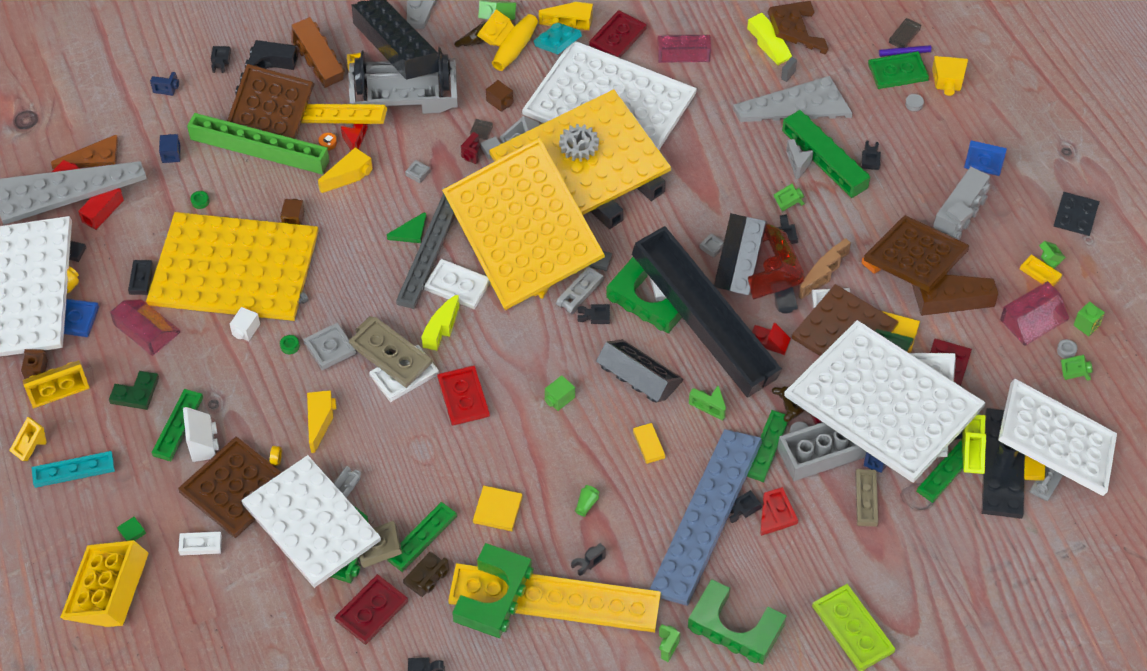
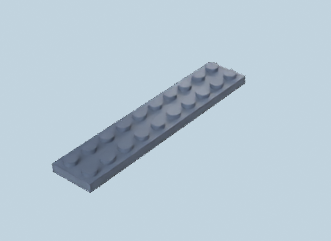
M724 429L649 589L660 591L661 599L686 606L689 605L762 444L760 437Z

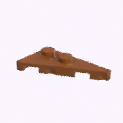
M113 135L51 161L52 169H55L62 160L69 163L72 162L79 168L114 165L117 159L118 137Z

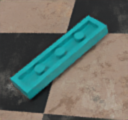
M112 451L31 467L35 488L115 472Z

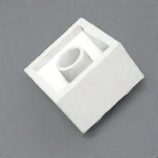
M188 407L183 408L186 442L192 462L211 459L216 455V450H219L218 439H214V434H217L216 422H212L209 414Z

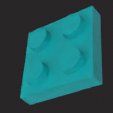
M557 22L547 31L540 34L533 42L535 47L559 54L578 40L582 34L578 29Z

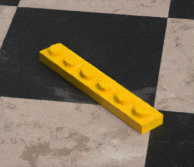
M308 104L301 123L384 124L387 107L385 105Z

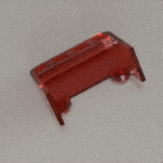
M769 223L766 225L763 242L769 241L775 256L764 261L763 267L765 271L747 277L753 300L799 285L805 279L804 271L787 233Z

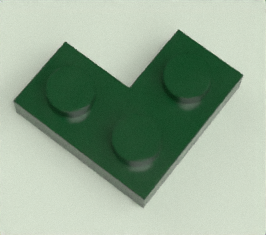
M139 371L134 386L114 384L109 397L110 404L148 410L159 380L158 374Z

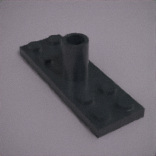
M986 408L985 471L982 484L981 514L1022 519L1024 515L1025 454L998 441L1005 410Z

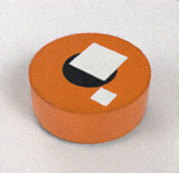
M324 133L318 139L319 145L327 147L328 150L334 149L337 145L336 136L332 133Z

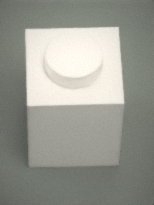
M243 307L239 309L230 323L232 335L237 339H244L246 341L251 339L260 326L258 313Z

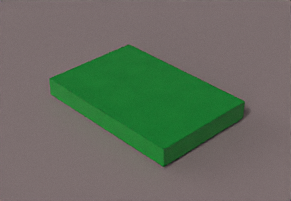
M919 51L868 60L869 68L878 89L929 80V75Z

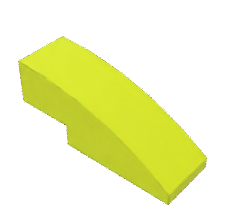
M763 13L748 19L747 29L757 38V45L777 65L788 61L792 57L784 40L776 37L772 23Z
M454 295L447 300L431 317L421 337L423 348L437 351L442 335L450 337L460 307L459 295Z
M977 415L962 431L964 473L984 474L986 415Z

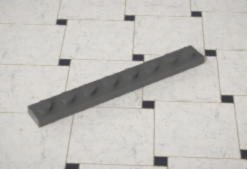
M444 193L396 299V304L399 306L415 309L455 217Z

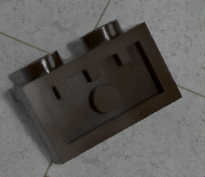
M429 552L403 579V584L423 597L434 589L436 582L440 578H444L449 571L448 559L444 557L441 560L432 552Z

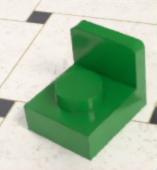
M358 558L330 577L351 584L354 577H358L361 566H359Z

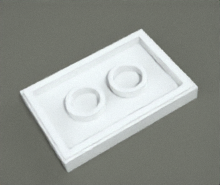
M441 259L425 283L424 290L446 299L459 295V303L461 305L475 309L489 287L490 281L485 275Z
M419 345L415 346L423 353H425ZM402 360L400 362V364L403 366H406L410 363L408 360ZM432 362L407 388L379 367L370 371L369 374L386 398L392 402L439 374V370Z

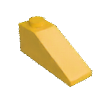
M573 2L539 10L540 25L552 26L558 22L575 29L590 31L593 4Z
M354 148L318 179L319 191L324 193L360 181L372 171L371 158L357 148Z
M331 391L307 393L311 453L316 452L333 419V410L337 409L336 398H332Z

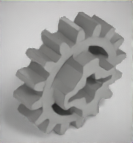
M576 124V128L570 125L569 131L564 129L563 134L560 135L559 147H561V153H566V158L572 156V161L579 158V161L582 162L584 157L589 160V155L595 156V151H598L599 138H597V132L592 133V127L586 129L585 124L582 127Z

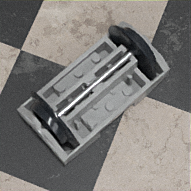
M438 47L439 72L406 80L389 61L365 62V54L362 50L360 58H355V63L349 64L350 104L385 105L386 107L422 104L423 114L441 113L450 108L458 107L456 58H448V54H443L441 48ZM449 75H450V77H451V96H452V97H444L445 91H450V81H449ZM356 92L357 95L363 96L364 101H356Z

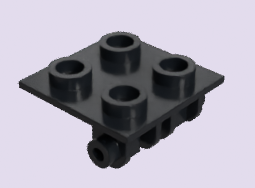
M1063 192L1053 227L1090 236L1100 201Z

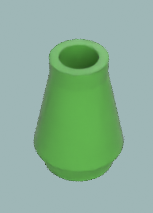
M585 485L581 489L575 512L585 517L599 499L598 495L600 492L592 486Z

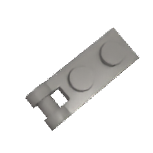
M588 267L558 298L556 305L561 308L564 307L567 309V312L574 314L578 306L603 281V275Z

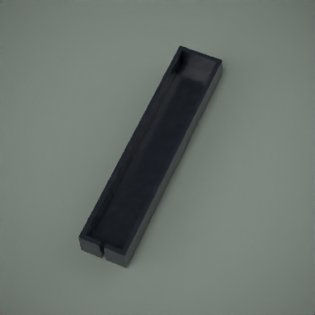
M666 226L635 242L632 256L747 398L761 390L762 386L764 388L777 380L782 368Z

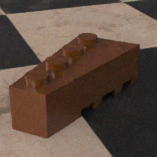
M945 275L929 292L912 284L921 316L995 307L998 298V290L994 278Z

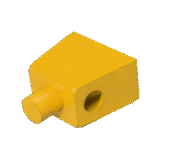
M934 56L932 72L935 87L944 90V94L947 96L953 95L955 91H960L968 59Z

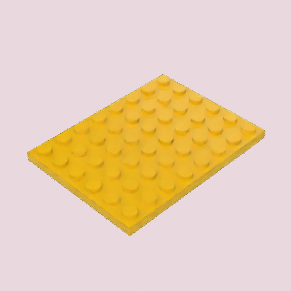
M614 89L489 150L493 160L497 161L540 138L582 215L671 171V166ZM576 124H579V127L585 124L586 129L592 127V133L597 132L599 145L598 151H595V156L589 155V160L584 157L582 162H580L579 158L572 161V156L566 158V153H561V147H559L560 135L563 134L564 129L569 131L570 125L576 128Z
M540 138L442 190L505 310L605 257Z
M174 212L146 303L148 306L236 315L239 309L243 307L258 313V316L261 318L295 321L300 293L304 288L319 232L318 226Z

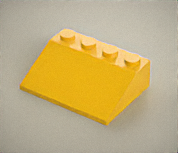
M134 540L87 545L60 618L104 627L123 626L149 553Z

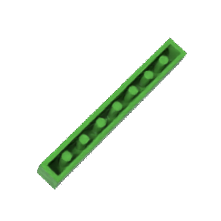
M194 113L187 125L190 140L323 175L330 162L327 147Z

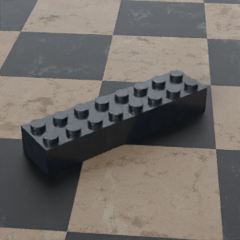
M387 0L359 1L351 5L353 24L406 80L439 72L438 52Z

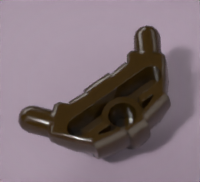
M481 22L469 33L455 41V47L462 45L474 46L483 43L484 40L477 35L486 22Z
M774 387L772 393L779 395L783 399V404L787 411V414L784 416L785 422H790L805 411L784 396L785 391L789 387Z

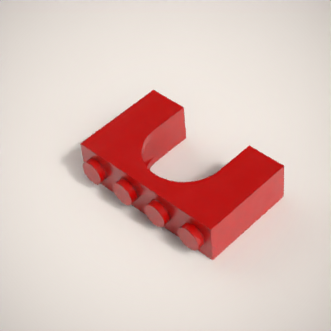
M62 160L52 172L81 168L72 162L69 163ZM117 188L91 197L78 211L81 222L97 230L124 201L121 189Z

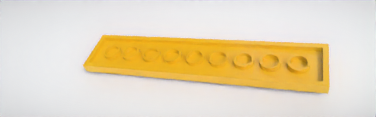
M456 563L448 602L449 604L456 605L460 595L479 602L493 603L503 598L509 587L500 577L478 570V566ZM533 574L531 579H527L525 582L526 589L522 597L519 596L517 600L518 607L515 613L655 633L661 592Z

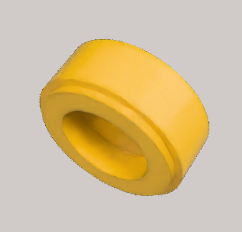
M272 446L270 463L273 466H279L282 459V448L280 446Z

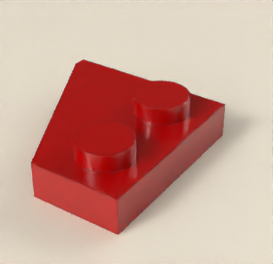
M783 487L764 493L761 536L798 524L797 516Z

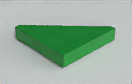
M423 212L389 232L387 240L421 243L427 213Z

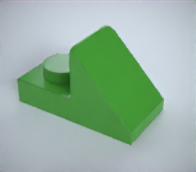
M719 386L716 387L711 396L695 388L689 393L690 405L722 421L725 419L726 406Z

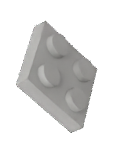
M338 323L303 339L304 344L321 370L356 354V350L349 344V339Z

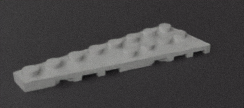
M141 161L2 178L0 179V216L3 225L145 180L147 179Z

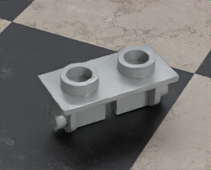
M346 466L333 484L347 498L361 479V472L356 469L352 471Z
M1045 466V480H1036L1029 492L1048 502L1063 475Z

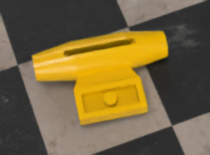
M496 9L479 31L478 37L490 45L499 46L492 61V65L496 70L503 71L509 66L529 42L538 24V20L534 15L527 14L513 26L510 18Z

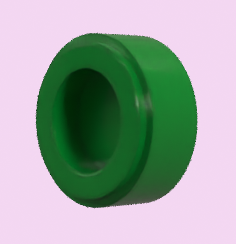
M196 191L190 197L191 204L196 209H203L209 205V196L204 191Z
M286 335L280 340V348L283 353L294 354L299 350L300 344L296 336Z

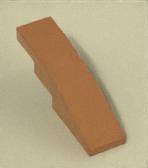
M847 238L832 247L809 271L800 286V299L811 294L812 290H817L830 282L831 273L840 268L841 258L849 254L851 242Z

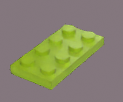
M848 584L813 602L812 607L858 671H863L895 653V647Z

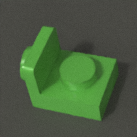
M793 184L774 194L782 211L798 202L801 206L805 205L802 200L805 197L800 188L796 189Z
M1044 241L1039 245L1043 250L1041 258L1053 269L1066 258L1056 244Z
M1084 355L1061 360L1065 380L1085 376L1087 381L1091 380L1090 373L1093 372L1091 361H1087Z
M661 624L659 627V637L663 638L659 650H661V659L669 662L680 642V632L672 626Z

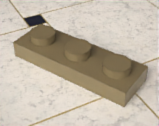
M856 469L857 526L877 527L876 470Z

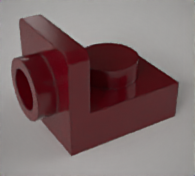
M472 132L461 145V157L468 162L477 164L480 143L479 135L475 132Z

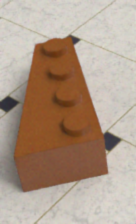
M308 17L291 25V43L298 46L299 54L301 56L305 55L307 65L314 67L313 72L326 88L342 81L345 69L342 63H338L334 50L328 47L326 37L320 34L318 24L313 22L311 17Z

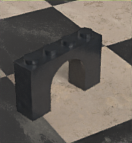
M256 40L254 46L250 49V57L245 62V68L247 64L264 69L282 68L294 70L298 59L296 45ZM244 72L241 73L240 82H241V79H242V77H243ZM239 85L236 87L235 94H237Z
M658 177L637 189L650 201H653L665 193V180ZM614 200L590 211L609 230L623 221V208Z

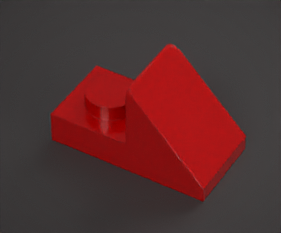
M354 124L353 128L341 126L342 138L349 149L357 148L359 150L367 133L368 124Z
M773 323L771 330L755 325L752 333L767 350L785 355L791 338L776 323Z

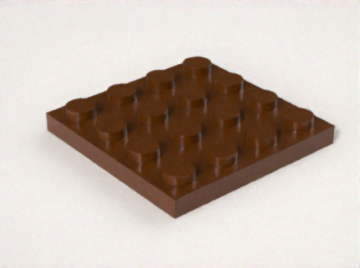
M247 64L227 121L296 139L314 83Z
M904 215L864 255V261L929 292L968 252L969 245Z
M834 284L793 332L791 339L821 356L857 320L873 331L879 329L887 332H892L899 322Z
M236 436L184 482L178 490L185 498L236 538L256 520L242 504V499L282 472Z

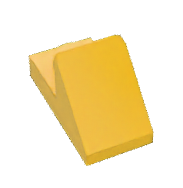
M27 417L9 451L22 461H28L37 444L46 445L47 443L44 427L31 417Z

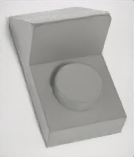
M795 139L787 140L786 153L795 178L799 179L811 164L813 151L801 152L800 146L796 145Z

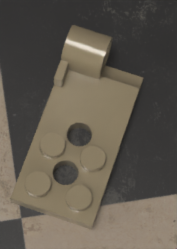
M369 316L355 329L356 334L349 340V344L356 351L405 388L432 364V359L376 317ZM389 349L396 351L393 355L385 353ZM402 360H408L410 362L406 366L400 364Z

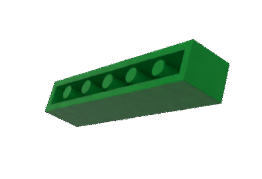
M799 110L783 119L782 131L790 139H795L796 145L800 146L803 152L812 150V161L846 194L854 198L868 189L870 182L869 174L860 168L856 161L851 159L842 148L837 146L833 139L828 137L819 126L814 124L808 115Z

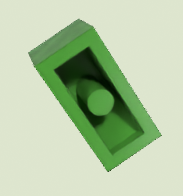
M480 0L478 18L489 19L497 9L510 18V20H515L517 2Z

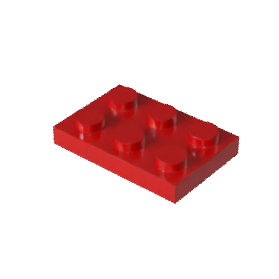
M475 365L437 374L452 426L490 417Z

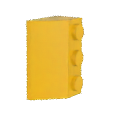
M79 360L23 380V385L33 408L90 389Z

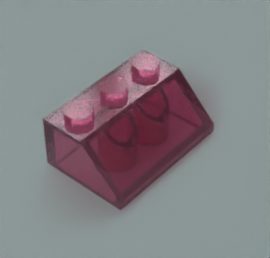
M710 34L657 35L658 63L710 62Z
M1047 281L1004 306L1000 320L1026 346L1068 321L1069 316L1061 294Z
M142 299L124 300L110 311L114 325L152 356L181 333L176 326Z

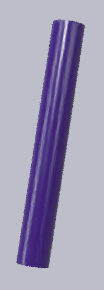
M931 45L879 50V56H893L917 51L919 53H928L932 49Z

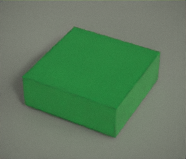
M135 517L117 527L125 541H135L146 534L144 528Z

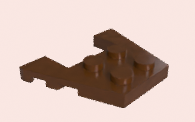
M811 1L769 8L767 12L776 37L795 44L798 42L803 43L806 48L811 50L814 47L819 49L822 54L828 52L829 49L825 38L809 36L802 16L812 17L814 14Z

